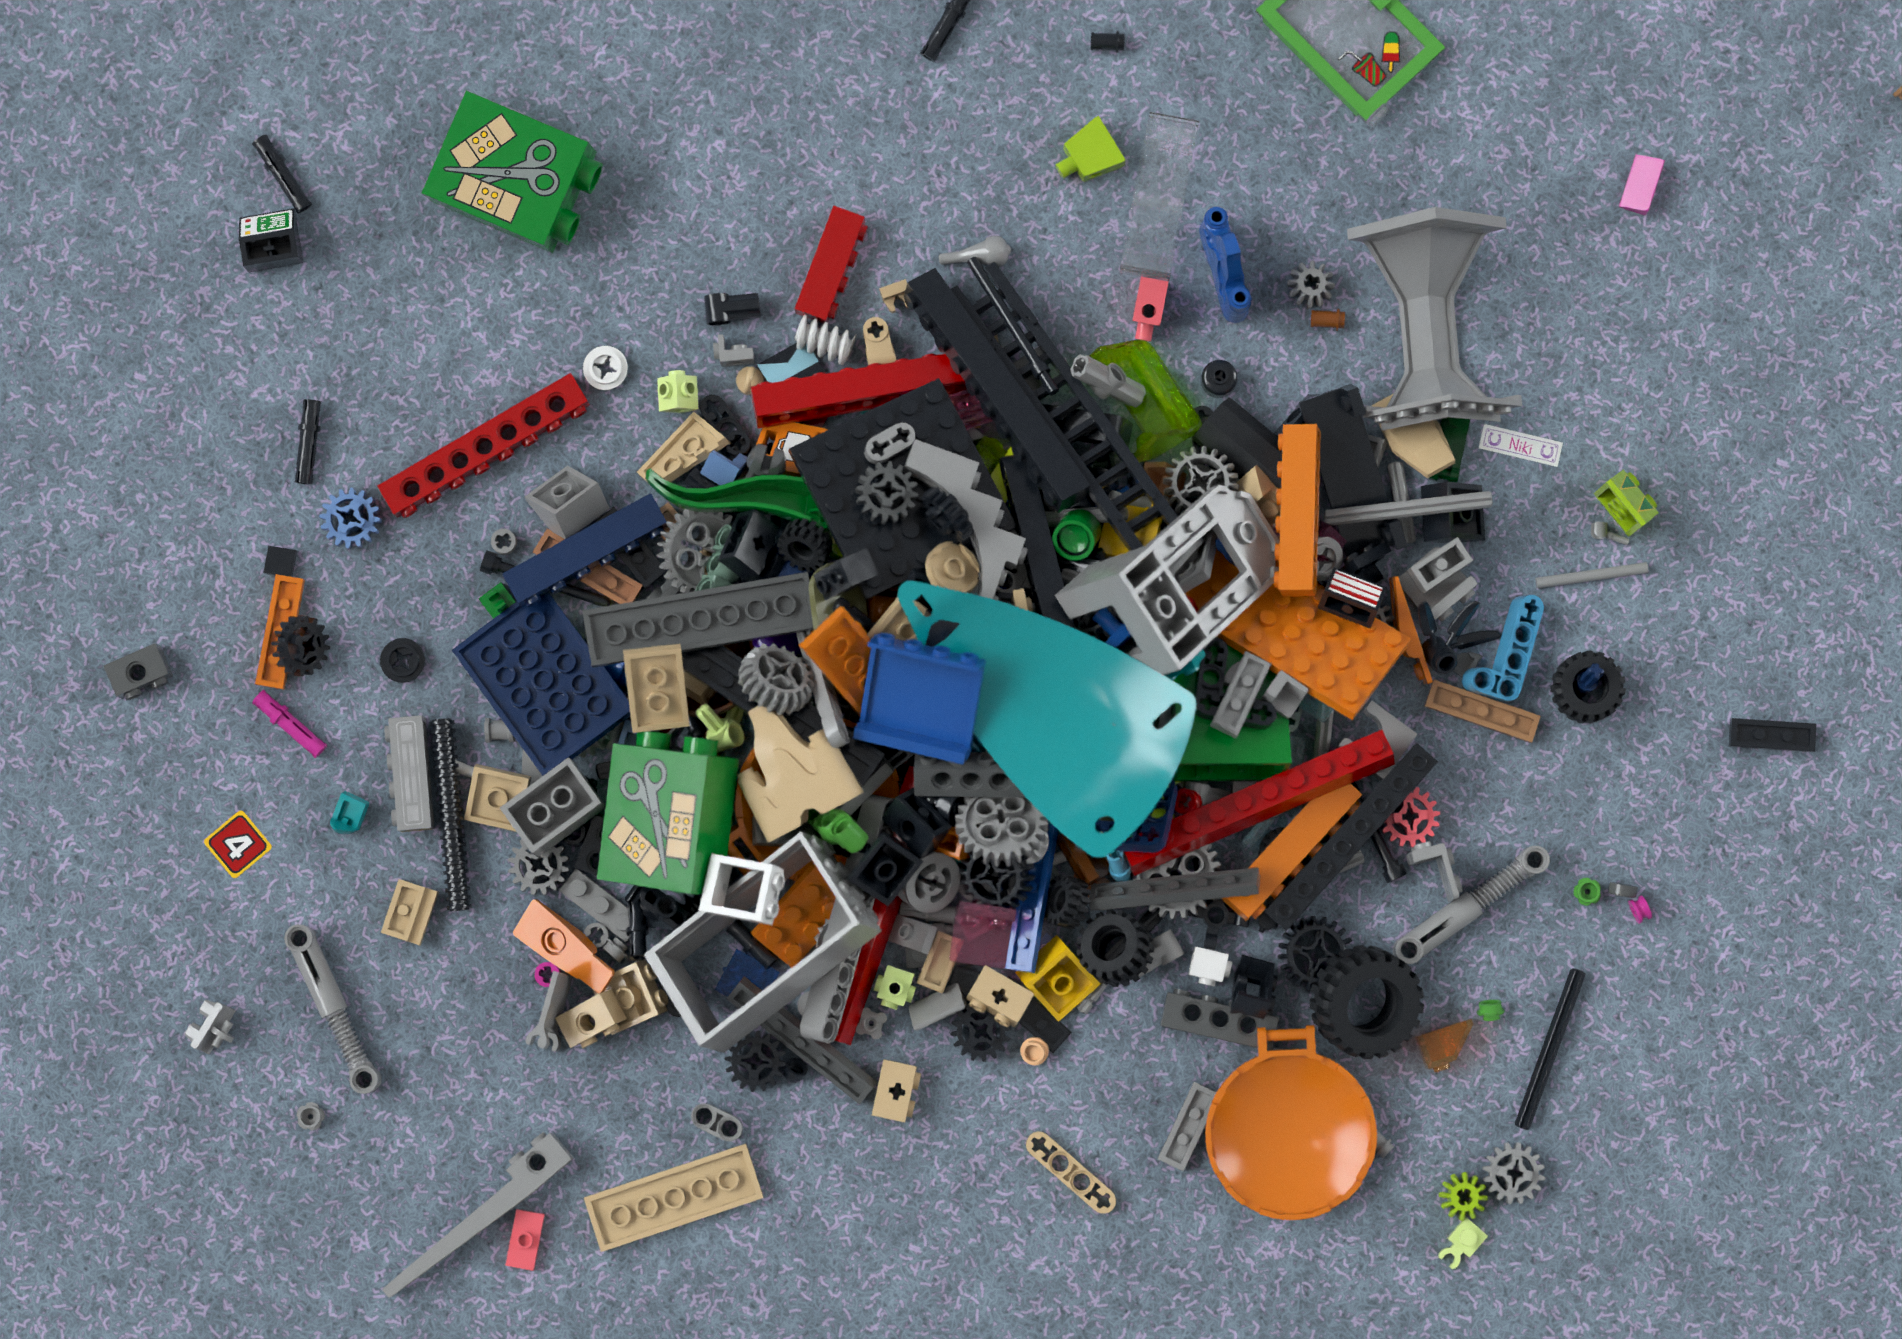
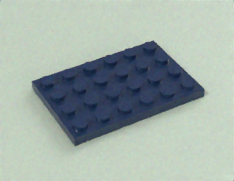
M549 592L542 595V600L531 607L526 605L521 607L515 602L452 649V652L542 776L568 757L573 760L631 716L629 700L604 666L592 668L587 643Z

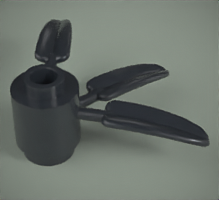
M1423 601L1419 604L1418 617L1424 636H1430L1421 647L1426 662L1435 672L1448 674L1456 668L1457 654L1453 650L1454 648L1458 647V649L1462 650L1501 637V634L1494 630L1476 631L1460 635L1480 605L1478 601L1469 603L1455 617L1447 630L1448 634H1450L1447 641L1434 634L1437 631V625L1428 602ZM1457 637V642L1452 643L1454 638Z

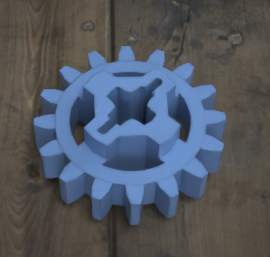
M350 488L349 494L339 489L338 498L329 495L332 503L330 505L323 503L322 506L327 512L326 514L319 515L321 519L326 520V523L321 525V529L323 531H330L326 535L327 539L332 540L336 537L335 545L340 547L345 542L347 549H351L353 543L362 548V540L364 539L371 543L370 533H379L374 525L382 523V519L375 517V514L381 511L380 508L372 507L375 499L370 497L365 500L366 492L362 490L356 495L354 488ZM351 501L349 505L339 507L343 502ZM364 506L366 507V509H367V511H368V515H369V520H368V521L365 520L364 517H363V515H362V511H363V509H364V508H363ZM341 513L350 516L353 514L361 523L351 521L348 523ZM333 516L338 519V531L334 528ZM360 529L363 530L360 534L356 536L348 537L354 531Z

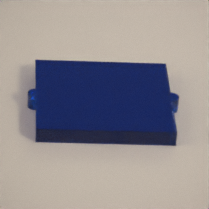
M736 949L727 967H723L724 973L714 990L728 997L745 976L763 991L776 981L780 972L771 967L765 970L755 958Z

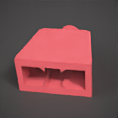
M1141 276L1132 320L1133 322H1138L1135 339L1151 342L1154 325L1160 326L1168 281ZM1145 305L1154 307L1153 316L1150 318L1143 315Z

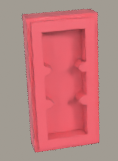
M516 1209L505 1266L534 1271L545 1214Z

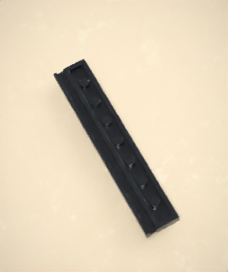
M724 646L681 653L683 670L746 713L758 706L756 701H749V694L742 693L743 686L738 684L740 677L738 675L739 668L743 660L741 657ZM805 703L803 708L792 712L790 715L786 712L782 713L783 717L797 734L808 743L811 742L809 736L823 729L822 718L818 709L809 703ZM847 729L849 743L839 747L861 788H863L885 754L866 741L853 739L854 733Z

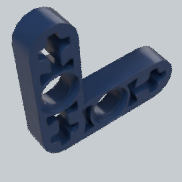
M1173 778L1168 785L1169 788L1163 794L1164 800L1162 797L1150 814L1133 832L1132 838L1123 842L1114 851L1154 853L1161 851L1166 846L1178 795V788ZM1158 808L1166 810L1165 814L1160 818L1151 817L1153 811ZM1098 820L1095 823V830L1097 832L1107 833L1114 827V821ZM1157 834L1158 837H1154L1153 841L1149 842L1148 839L1153 838V835Z

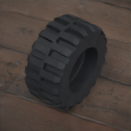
M1360 945L1354 946L1353 952L1347 948L1340 951V957L1336 959L1332 956L1326 961L1328 966L1325 970L1320 968L1316 975L1319 977L1317 984H1312L1310 992L1315 995L1314 998L1309 1000L1310 1009L1315 1011L1311 1015L1313 1023L1318 1026L1319 1033L1328 1042L1353 1057L1359 1056L1362 1059H1372L1375 1055L1378 1058H1383L1388 1055L1389 1050L1395 1053L1402 1048L1400 1044L1403 1041L1409 1042L1413 1037L1410 1034L1414 1027L1418 1029L1421 1022L1418 1020V1015L1424 1011V1004L1420 1002V999L1424 997L1423 988L1418 986L1420 980L1417 974L1411 971V967L1406 962L1378 947L1369 946L1366 948ZM1380 978L1384 983L1386 991L1385 1003L1381 1012L1369 1023L1353 1026L1348 1017V1003L1352 993L1363 982Z

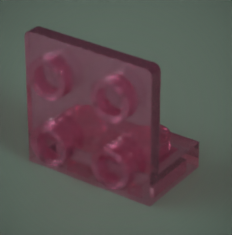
M960 901L956 906L949 960L1004 969L1006 967L1011 925L1015 921L1016 910Z

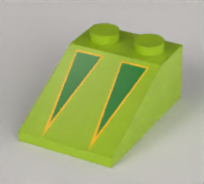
M1623 469L1593 494L1629 537L1659 512L1655 509L1658 506L1649 494L1644 495L1638 488L1640 483L1631 472L1626 473Z

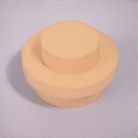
M1030 1037L1023 1042L1020 1052L1026 1063L1040 1065L1047 1059L1049 1048L1043 1039Z

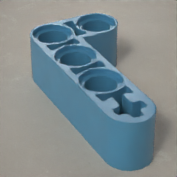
M1524 595L1512 600L1492 669L1484 667L1471 668L1465 671L1462 676V684L1467 691L1496 701H1512L1519 696L1544 610L1543 602L1536 595ZM1518 628L1523 633V638L1520 642L1516 638V630ZM1510 655H1513V657L1515 658V665L1513 668H1511L1508 664V658ZM1478 673L1483 679L1480 687L1475 683V677ZM1503 682L1508 687L1506 695H1503L1500 690Z

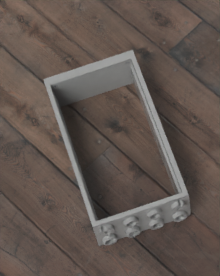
M800 832L761 863L785 869L784 877L786 881L813 860L850 918L851 923L719 1024L682 961L736 920L735 918L699 911L644 954L700 1047L723 1053L881 932L877 924L879 921L877 915L871 908H867L862 901L864 895L856 885H852L847 879L850 873L834 857L835 849L831 844L819 839L815 835L811 836ZM751 870L729 887L724 907L747 911L754 906L759 899L764 872Z

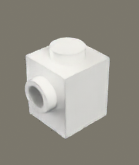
M1194 947L1188 975L1199 977L1198 983L1215 987L1216 982H1223L1224 977L1229 978L1232 961H1228L1229 954Z

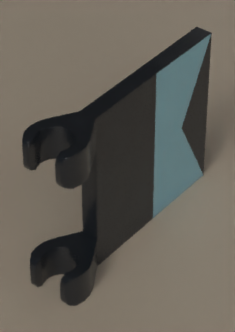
M797 343L757 364V368L765 381L771 383L784 381L790 377L804 378L810 377L815 373L825 372L815 354L807 352V344L802 350L797 349ZM804 421L795 422V423L804 424Z

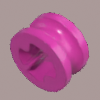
M1642 895L1638 896L1637 901H1628L1630 910L1638 924L1642 923L1644 918H1652L1651 910Z
M543 962L535 970L536 982L543 987H549L550 983L544 982L545 977L540 976L541 970L545 971L546 966L551 967V972L561 973L560 968L551 962Z

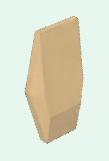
M1393 394L1372 406L1387 407ZM1437 420L1382 431L1391 451L1427 479L1455 464V458Z

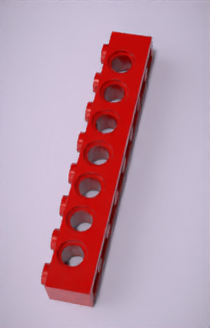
M569 373L377 485L392 513L397 518L400 516L407 518L418 511L416 507L422 503L427 502V504H431L442 497L441 492L451 488V490H455L466 483L465 478L474 473L476 476L485 473L490 469L489 464L498 459L502 462L515 454L513 450L521 445L526 448L539 440L537 436L545 431L549 434L555 432L563 426L561 422L569 417L576 419L587 412L586 407L590 406L573 375ZM556 399L565 401V407L560 412L551 410V404ZM532 413L541 415V420L536 426L527 425V418ZM508 427H514L517 430V434L512 440L503 439V432ZM485 441L491 442L492 450L488 454H480L478 451L479 445ZM461 455L467 456L468 464L461 469L455 468V459ZM437 469L443 470V479L438 483L431 482V473ZM414 483L419 484V493L414 497H408L406 494L407 487Z

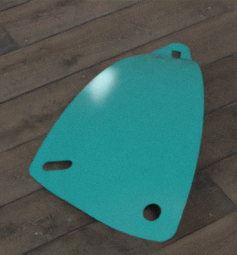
M916 581L904 582L898 590V600L910 621L917 640L925 645L930 626L938 620L960 623L958 627L944 641L935 646H945L951 652L960 654L963 652L974 653L978 655V658L986 659L974 734L1023 795L1068 839L1093 857H1104L1112 853L1150 814L1171 782L1182 759L1192 729L1196 709V700L1193 694L1126 653L1050 618L979 595ZM921 594L933 609L929 617H925L913 603ZM1180 703L1182 706L1181 712L1162 729H1155L1153 726L1154 720L1172 704ZM1103 816H1110L1114 819V827L1107 833H1099L1095 830L1096 821Z

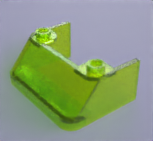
M1137 339L1099 346L1089 355V357L1106 366L1110 363L1117 364L1128 378L1138 382L1145 388L1146 394L1143 397V402L1138 407L1125 405L1143 432L1136 438L1137 451L1133 454L1138 462L1159 457L1193 436L1202 426L1200 417L1149 342Z

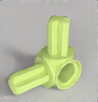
M703 704L696 710V715L708 728L706 739L719 740L717 753L740 746L744 742V732L740 726L744 711L737 706L728 711L725 718L721 719L708 704Z

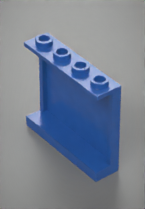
M889 633L875 634L867 646L871 647L860 721L854 729L853 739L964 764L971 752L986 659L978 658L977 654L963 652L961 654L951 652L945 646H926L919 640L908 639L904 641L896 639L894 635Z

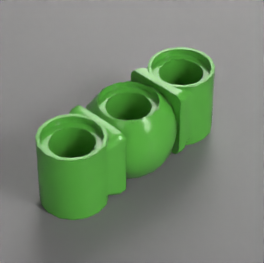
M809 809V819L807 822L827 843L840 845L850 853L859 851L866 844L868 834L846 811L832 809L822 814L815 809Z

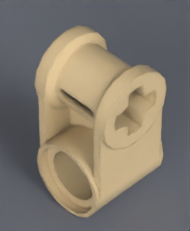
M879 317L868 319L863 326L868 365L872 363L887 364L895 362L894 347L890 340L886 322ZM873 324H877L878 328H883L884 330L880 332L878 338H874L872 333L868 334Z

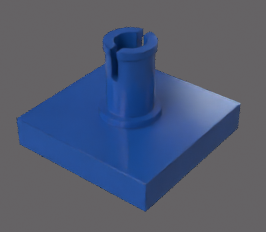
M1107 607L1101 608L1093 616L1092 620L1110 636L1104 643L1119 650L1132 638L1125 624H1122Z

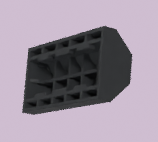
M1227 398L1207 418L1194 435L1193 440L1201 447L1206 446L1209 454H1211L1213 449H1217V459L1225 454L1227 460L1224 465L1233 463L1234 469L1231 472L1237 473L1239 479L1254 466L1258 465L1277 488H1281V478H1278L1277 463L1282 461V451L1278 449V437L1232 398Z

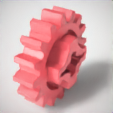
M1416 787L1413 793H1410L1401 803L1402 808L1399 812L1391 814L1384 822L1386 827L1382 830V833L1390 832L1392 834L1389 838L1390 842L1398 838L1400 839V847H1403L1405 842L1409 841V845L1412 848L1416 844V840L1424 843L1426 842L1425 835L1430 837L1435 835L1431 827H1439L1440 823L1434 821V817L1440 815V812L1433 811L1432 809L1437 804L1436 801H1427L1430 793L1426 792L1421 796L1419 795V787ZM1413 799L1421 802L1426 809L1420 810L1414 805ZM1407 809H1410L1411 814H1416V819L1412 820L1411 829L1408 821L1402 819V815L1407 813ZM1428 820L1424 830L1417 834L1418 824L1421 821ZM1392 824H1399L1403 827L1406 835L1399 833Z

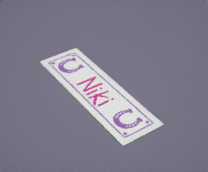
M1484 424L1479 448L1558 467L1563 443Z

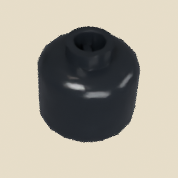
M1214 360L1208 363L1203 369L1200 378L1204 392L1214 398H1224L1230 395L1235 389L1238 380L1234 366L1224 360Z

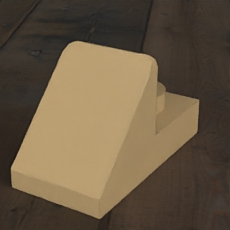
M1256 465L1236 482L1239 485L1238 492L1250 493L1270 526H1273L1276 523V516L1281 514V505H1277L1276 501L1277 487Z

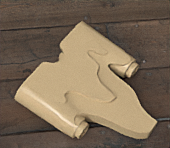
M757 706L748 711L755 730L754 751L765 779H763L758 770L754 771L751 767L737 775L739 778L737 782L768 843L807 822L810 808L823 814L864 792L840 749L833 748L828 742L824 729L809 736L811 742L808 743L797 734L783 715H778L775 710L768 713L766 707L761 706L758 708Z

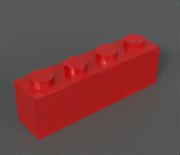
M833 205L794 308L796 314L801 316L806 314L807 318L812 320L817 318L818 322L823 324L825 322L828 323L829 318H835L839 308V303H836L839 292H845L849 278L845 277L848 267H854L859 252L855 251L858 241H864L868 226L864 225V216Z

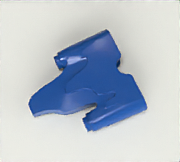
M1212 207L1205 213L1199 229L1207 262L1212 271L1214 286L1223 316L1229 322L1240 323L1248 316L1252 302L1250 292L1244 283L1241 251L1235 234L1230 230L1226 210L1220 207Z

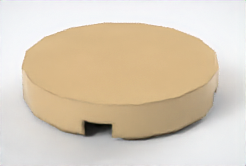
M949 541L937 545L928 554L925 563L926 575L931 585L970 593L979 582L978 573L980 569L974 554L967 547L961 544H952L953 542Z

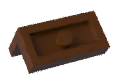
M1060 833L1056 843L1078 879L1084 880L1090 886L1110 874L1108 870L1109 863L1105 857L1089 855L1063 833Z

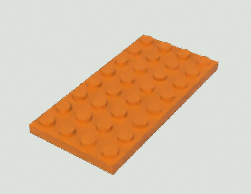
M1216 548L1210 579L1184 594L1192 597L1200 610L1240 572ZM1275 560L1276 567H1279V560ZM1273 583L1216 636L1243 655L1247 651L1271 663L1270 671L1278 675L1282 670L1309 689L1308 694L1351 720L1355 718L1405 651L1411 640L1408 636L1376 617L1370 629L1318 609L1325 587L1317 583V596L1283 597Z

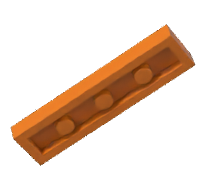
M278 574L275 576L255 681L256 685L285 689L288 673L284 672L285 667L277 666L280 658L272 656L277 651V647L272 646L271 642L278 640L274 631H282L281 622H288V617L290 616L298 617L305 583L304 579Z

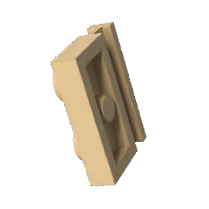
M399 879L381 933L421 946L439 892Z

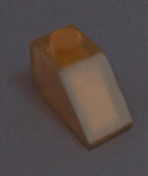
M1467 1019L1415 1037L1426 1069L1433 1068L1434 1073L1451 1068L1449 1062L1457 1059L1473 1026L1472 1019Z

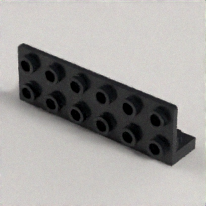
M1348 384L1300 401L1299 408L1304 424H1317L1321 431L1320 474L1331 509L1389 503L1362 419V415H1365L1366 411L1358 387ZM1397 518L1337 525L1346 557L1355 552L1360 555L1359 552L1372 543L1376 547L1386 542L1388 546L1396 550L1407 547L1400 520Z

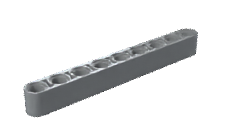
M871 794L862 803L857 824L868 834L866 843L871 844V846L882 833L891 835L894 833L881 819L894 798ZM859 852L851 853L850 859L847 858L845 863L849 873H851L865 854ZM858 887L864 895L862 901L867 908L872 909L875 897ZM837 898L834 902L823 944L851 923L850 918ZM861 947L811 985L800 1024V1033L804 1038L824 1043H831L836 1038Z

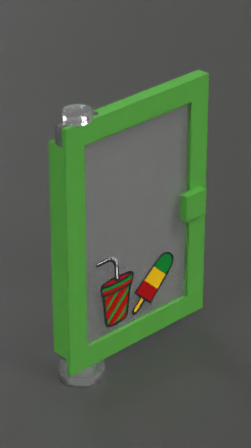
M1258 0L1256 2L1258 8L1255 12L1263 19L1262 22L1371 129L1377 126L1391 111V108L1386 103L1445 49V46L1399 0Z

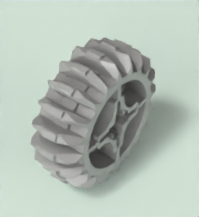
M1202 446L1201 454H1196L1195 447H1191V456L1189 457L1186 452H1180L1181 462L1176 458H1172L1171 463L1175 468L1166 467L1165 472L1171 477L1163 478V484L1170 486L1165 488L1163 493L1166 496L1173 495L1167 500L1170 506L1178 503L1174 509L1176 514L1192 505L1185 498L1201 497L1221 477L1224 479V486L1228 487L1229 490H1239V485L1232 483L1238 479V474L1229 473L1234 469V464L1228 463L1224 465L1227 460L1225 454L1217 459V449H1213L1211 454L1207 455V447ZM1195 464H1207L1217 470L1202 472ZM1187 469L1191 480L1179 492L1177 488L1178 479L1182 472ZM1195 475L1201 482L1207 481L1206 492L1200 486L1193 487L1196 486Z
M774 643L769 647L765 644H762L759 648L754 647L742 660L738 673L740 676L738 684L743 686L742 693L749 694V701H756L758 708L761 706L766 707L768 713L775 710L778 715H781L783 712L790 715L792 712L803 708L805 703H808L811 698L812 689L815 685L811 680L814 674L809 672L811 666L803 664L804 657L798 658L795 656V651H786L785 646L779 649Z

